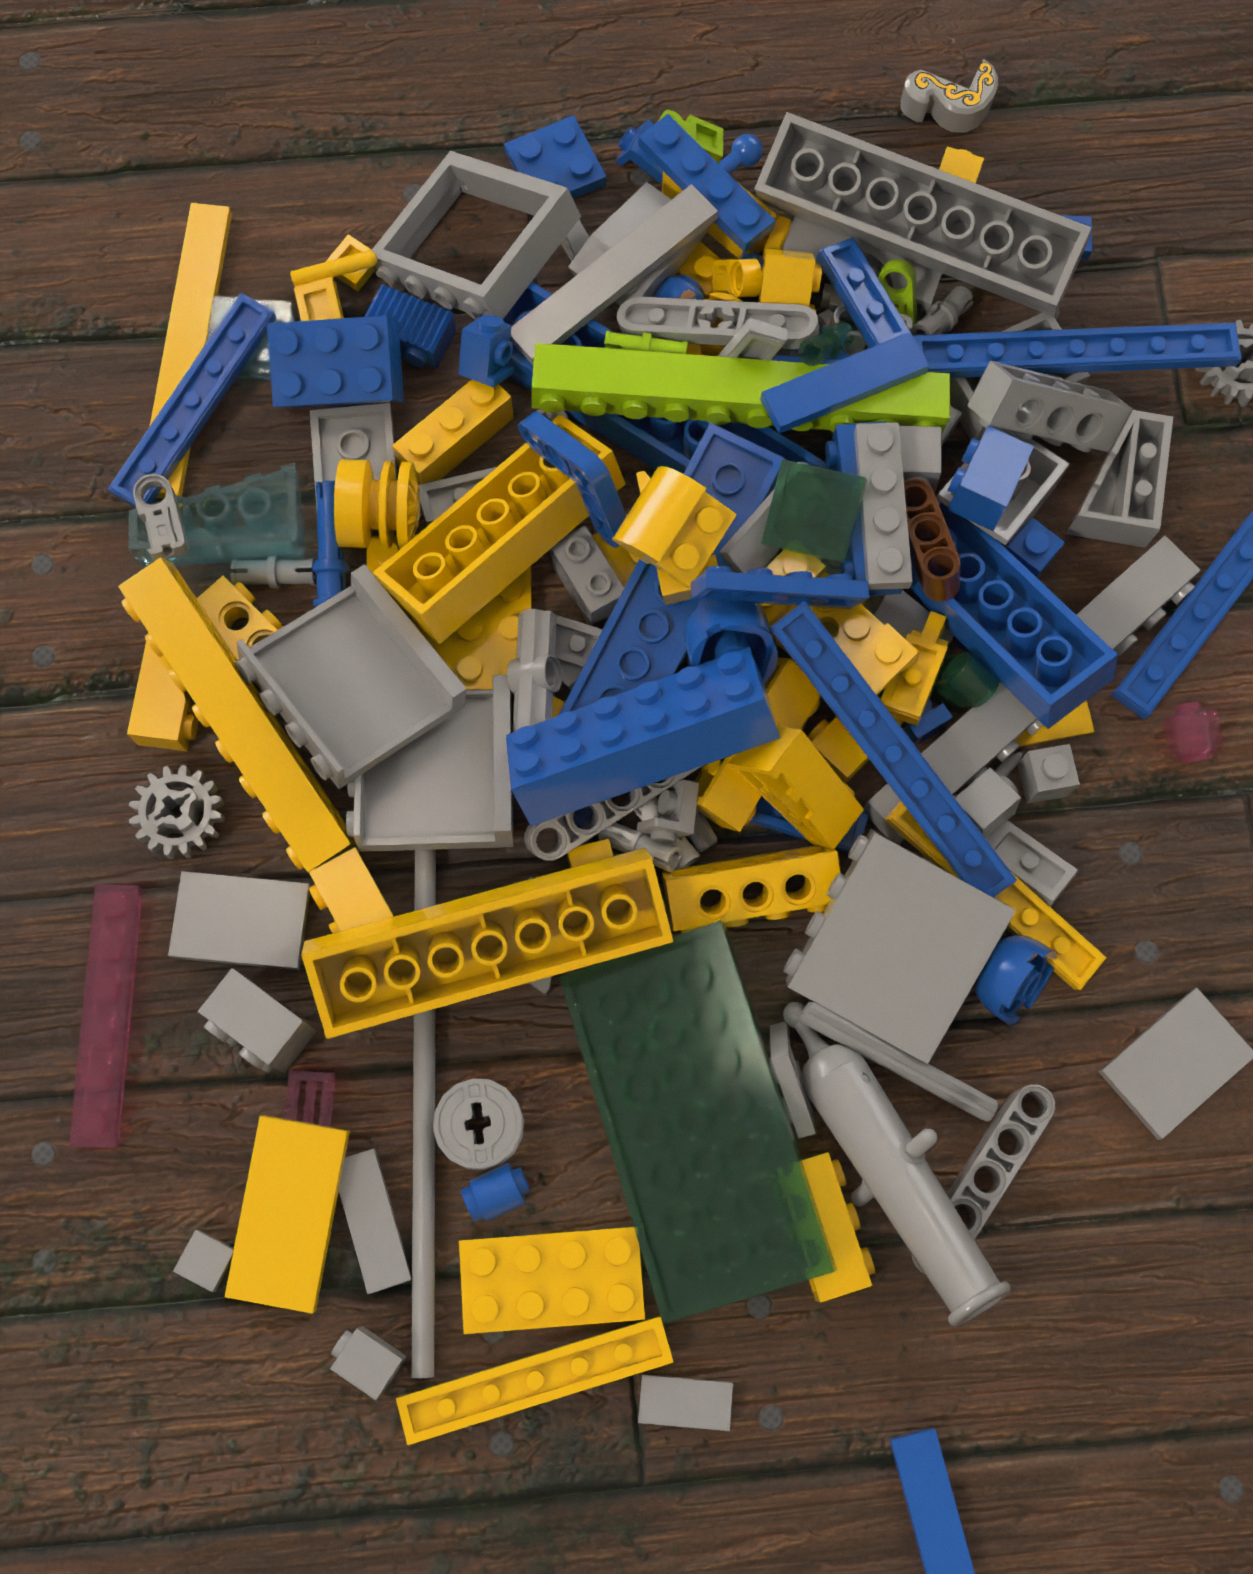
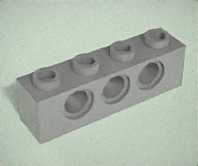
M991 360L967 405L980 417L979 423L985 428L991 426L999 431H1002L1003 428L1008 429L1025 439H1031L1033 435L1039 436L1046 442L1056 446H1061L1062 442H1066L1083 452H1090L1091 449L1109 452L1132 411L1130 406L1109 390Z

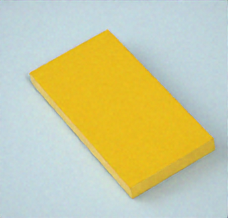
M266 1115L259 1117L225 1292L226 1298L312 1314L316 1312L350 1130Z

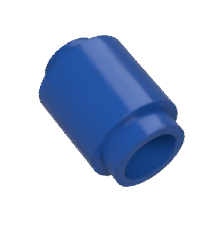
M509 1162L469 1180L470 1185L461 1189L463 1200L474 1222L482 1219L488 1222L525 1205L526 1199L524 1195L531 1192L521 1167L513 1170Z

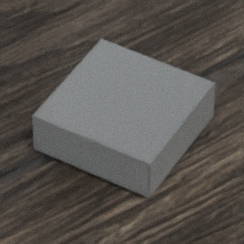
M195 1230L173 1272L211 1292H216L231 1264L234 1248L200 1230Z

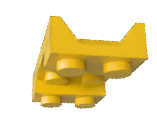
M796 538L765 568L772 570L773 575L786 576L788 573L795 571H808L812 573L813 578H826L829 576L826 572V566ZM861 603L851 609L809 606L821 623L832 622L838 627L839 633L834 640L876 695L900 672L912 667L918 661L919 651L890 624L884 625ZM760 604L766 614L770 627L797 607L794 605ZM772 632L775 643L791 657V655L787 652V650L784 648V646Z

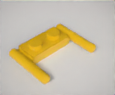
M369 250L291 271L290 274L295 286L294 292L301 321L344 318L337 286L333 277L374 267L377 264L376 254Z

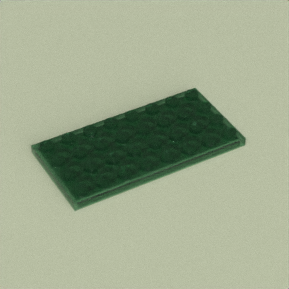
M721 920L672 937L674 941L672 943L604 961L559 977L663 1324L826 1275L837 1270L725 923Z

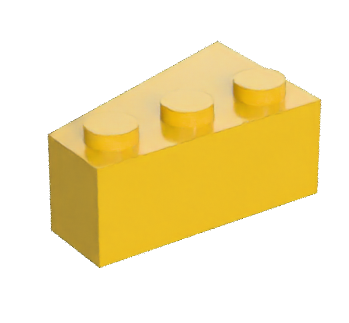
M778 724L779 739L737 753L732 757L728 764L813 845L834 850L864 811L863 807L855 799L854 791L841 781L801 729L788 728L785 725Z

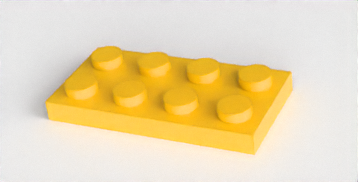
M638 1227L459 1241L464 1334L645 1320Z

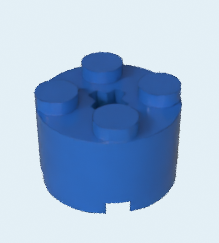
M736 600L699 601L697 609L690 615L684 629V641L690 665L697 666L717 659L727 652L739 651L750 647L763 682H766L776 668L778 653L762 606L759 603Z

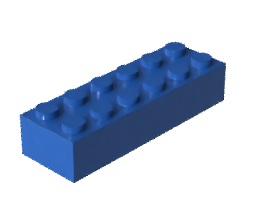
M937 500L960 558V589L956 596L948 601L938 602L931 600L924 594L911 561L912 584L908 590L929 611L947 616L944 623L945 627L1049 729L1114 679L1118 654L1001 543L967 519L948 511V507ZM927 538V539H923V540H921V541H926V542H927V541H932V540H934V539ZM939 572L934 575L945 576L947 573Z
M750 647L739 651L727 652L717 659L697 666L686 667L673 675L656 681L645 682L637 688L615 696L601 698L593 704L573 711L562 712L554 718L532 726L521 727L515 732L507 734L506 744L511 790L530 826L779 739L780 735L767 690Z

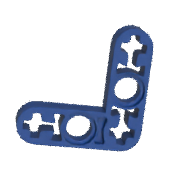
M534 411L518 424L521 436L537 454L576 482L596 531L606 543L613 548H617L620 545L614 542L612 538L626 518V513L607 467L595 453L545 416Z

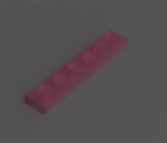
M95 884L69 1147L118 1149L143 890L138 885Z

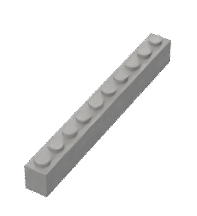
M1164 536L1076 615L1111 647L1118 656H1121L1138 640L1133 634L1142 625L1147 630H1150L1166 615V612L1162 609L1163 606L1170 600L1177 605L1195 588L1190 581L1199 573L1200 569L1172 541ZM1000 682L921 754L955 798L956 794L965 785L969 786L988 770L986 766L996 757L1001 762H1004L1021 746L1016 739L1027 730L1032 736L1044 725ZM886 784L867 801L863 812L869 814V820L888 840L900 845L906 839L884 820L900 799L889 784Z

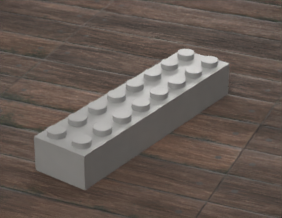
M786 112L754 188L758 199L765 205L847 237H854L855 240L1053 317L1057 313L1089 241L1092 227L788 112Z

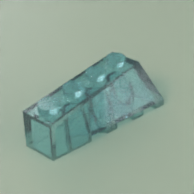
M296 463L281 466V471L262 476L261 473L244 477L245 481L222 488L220 484L204 489V493L188 498H183L182 495L176 497L189 551L185 555L166 560L172 562L175 566L231 563L233 559L267 560L269 556H279L281 560L305 558L304 515ZM136 508L129 510V551L140 567L145 568L155 560L147 551L151 546L146 526L139 517Z

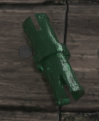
M838 322L832 327L820 328L818 335L808 338L800 344L799 353L807 350V354L800 357V359L806 365L815 366L824 359L830 358V356L831 360L838 357L843 349L853 343L854 334L848 337L846 335L853 330L848 323Z

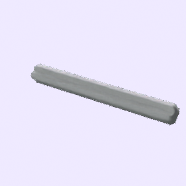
M808 1002L800 1016L802 1024L847 1046L867 1059L981 1120L990 1121L998 1108V1102L995 1099L936 1067L920 1061L815 1002Z

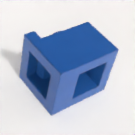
M482 315L464 327L461 335L458 374L491 387H495L512 375L515 365L508 363L513 351V345L510 342L512 325L504 323L500 317Z

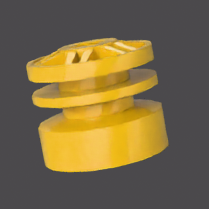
M340 459L337 466L334 490V526L338 546L367 548L373 529L379 531V538L383 549H390L392 547L394 531L396 530L398 546L401 549L414 538L420 520V487L416 479L414 462H401L398 480H396L393 461H384L380 480L374 479L370 460Z

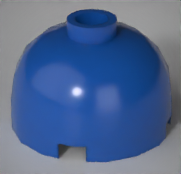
M1013 935L999 940L974 983L975 992L981 1004L1008 1025L1016 1023L1021 1018L1014 1013L1022 1003H1024L1026 1008L1030 1009L1045 988L1054 967L1047 964V959H1057V953L1043 943L1028 936Z

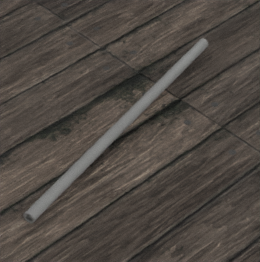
M436 849L415 850L414 911L436 905ZM436 1009L414 1015L411 1378L434 1377L435 1134L433 1123L435 1112Z

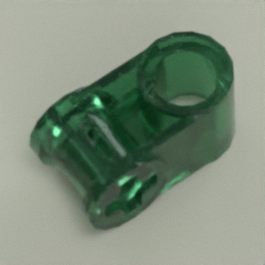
M969 652L955 655L947 654L929 699L938 706L943 703L948 710L961 707L976 708L986 703L993 696L999 686V679Z

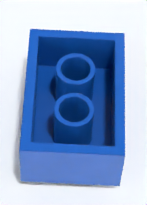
M386 315L267 323L273 407L288 410L404 403L398 320Z

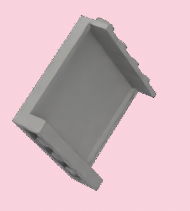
M365 564L351 572L350 587L250 648L242 639L236 642L239 660L235 661V664L242 677L248 683L255 681L262 690L260 696L267 709L273 715L280 713L287 722L285 728L292 741L299 748L305 745L313 756L311 762L317 773L324 780L330 778L338 789L465 707V686Z
M493 675V689L466 690L465 707L347 784L349 797H354V811H347L346 815L347 836L354 837L359 852L514 847L513 792L510 785L506 735L512 733V691L508 684L507 675Z
M870 829L866 837L861 834L857 837L848 854V858L853 860L845 875L838 873L833 879L826 893V896L831 898L824 913L815 912L805 930V934L810 936L802 951L795 949L792 952L783 972L788 974L786 978L788 988L928 1064L1016 910Z

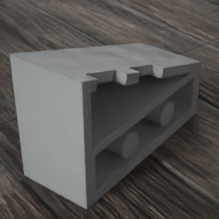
M1132 410L1107 453L1066 534L1143 548L1148 546L1161 527L1173 425L1172 416Z

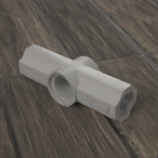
M528 609L523 610V613L518 616L517 656L510 661L507 669L508 684L514 694L513 732L521 727L532 726L552 718L553 692H557L561 687L562 669L558 658L555 656L557 615L551 611Z

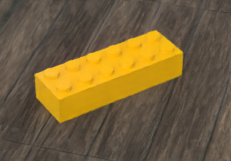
M561 414L551 421L601 459L607 467L617 491L625 485L624 478L611 449ZM525 443L376 569L373 574L407 617L440 645L585 520L589 513L576 482Z

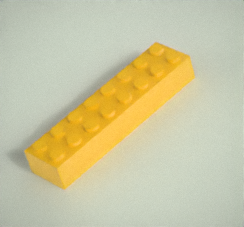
M641 848L304 942L301 956L326 1039L669 944L674 941L652 857L646 848Z

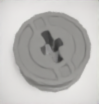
M473 1078L454 1085L442 1096L434 1112L433 1131L438 1147L449 1160L467 1169L488 1170L502 1165L515 1154L523 1138L524 1118L519 1103L506 1087L492 1080ZM478 1105L482 1106L483 1118L491 1120V1126L483 1130L484 1143L480 1145L477 1144L476 1132L474 1130L468 1131V1123L475 1121L474 1107Z

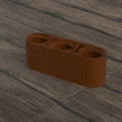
M908 479L904 481L910 559L924 594L933 601H948L954 598L960 589V558L932 487L924 480ZM919 505V507H914V508H913V507H909V506ZM927 538L934 539V540H932V541H927V542H926V541H921V540L927 539ZM939 572L947 573L945 576H935L934 574Z

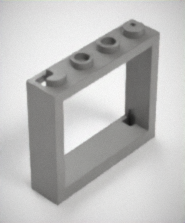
M450 151L371 250L377 256V264L375 265L377 269L376 275L383 278L392 288L398 286L408 290L417 298H430L446 309H459L474 319L482 315H493L503 320L580 219L581 215L567 187ZM462 192L534 216L482 285L410 259Z

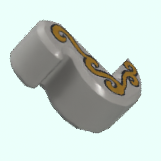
M983 59L969 89L925 70H917L906 78L900 100L901 110L904 115L916 122H922L925 114L930 113L940 127L950 132H968L979 127L987 117L998 87V76L994 66L985 59Z

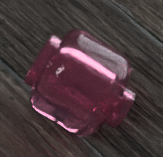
M1200 701L1174 706L1176 714L1167 716L1162 723L1168 754L1173 758H1180L1181 764L1216 758L1215 751L1220 750L1224 745L1217 711L1211 708L1201 709Z

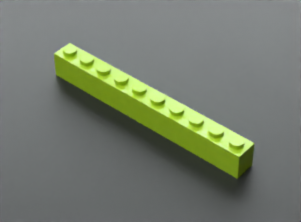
M535 343L532 408L541 409L548 413L576 411L583 412L589 416L617 414L631 419L658 417L666 418L672 422L700 420L714 425L741 423L748 424L754 428H765L774 426L760 400L761 393L827 366V364ZM927 372L794 427L792 430L823 429L831 430L834 433L836 425L886 421V423H899V426L941 427L942 436L950 418V374Z

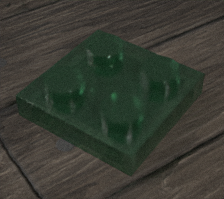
M782 459L761 544L846 564L867 484L866 477Z

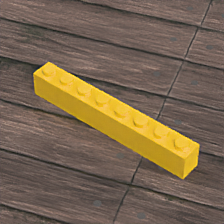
M160 557L120 584L118 587L125 596V599L121 601L123 607L134 621L138 622L141 620L149 632L145 636L148 645L157 656L161 657L164 655L171 665L172 669L168 671L170 678L180 691H188L196 703L192 706L195 716L206 728L211 726L218 736L219 740L215 742L217 749L227 762H235L243 774L239 777L242 787L251 798L258 797L265 807L266 811L262 813L263 818L271 830L276 834L281 832L290 845L286 848V852L294 865L300 870L305 868L309 873L356 846L354 837L347 836L345 821L276 717L265 706L252 682L248 683L240 674L235 664V661H237L236 657L175 565Z

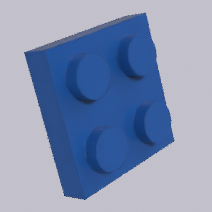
M574 115L504 143L505 154L514 171L567 187L573 199L606 186V175Z

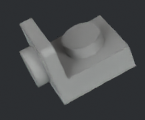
M681 780L664 790L658 800L660 818L638 822L637 832L651 834V841L663 844H675L677 838L694 834L699 783Z

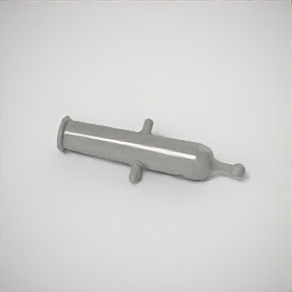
M799 1002L789 1003L784 1009L783 1017L790 1027L796 1029L809 1055V1060L802 1068V1079L807 1096L862 1178V1184L851 1194L852 1203L856 1206H864L873 1197L876 1199L951 1312L948 1316V1322L951 1326L956 1327L964 1324L990 1309L1010 1293L1011 1286L1006 1281L999 1282L925 1160V1152L937 1142L936 1132L925 1128L912 1138L865 1059L858 1052L843 1044L831 1046L827 1044L814 1029L800 1022V1016L805 1006Z

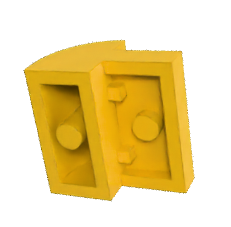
M660 466L651 477L612 540L646 564L651 563L684 587L689 588L691 587V582L697 578L737 514L706 493L705 490L707 488L692 478L674 469Z

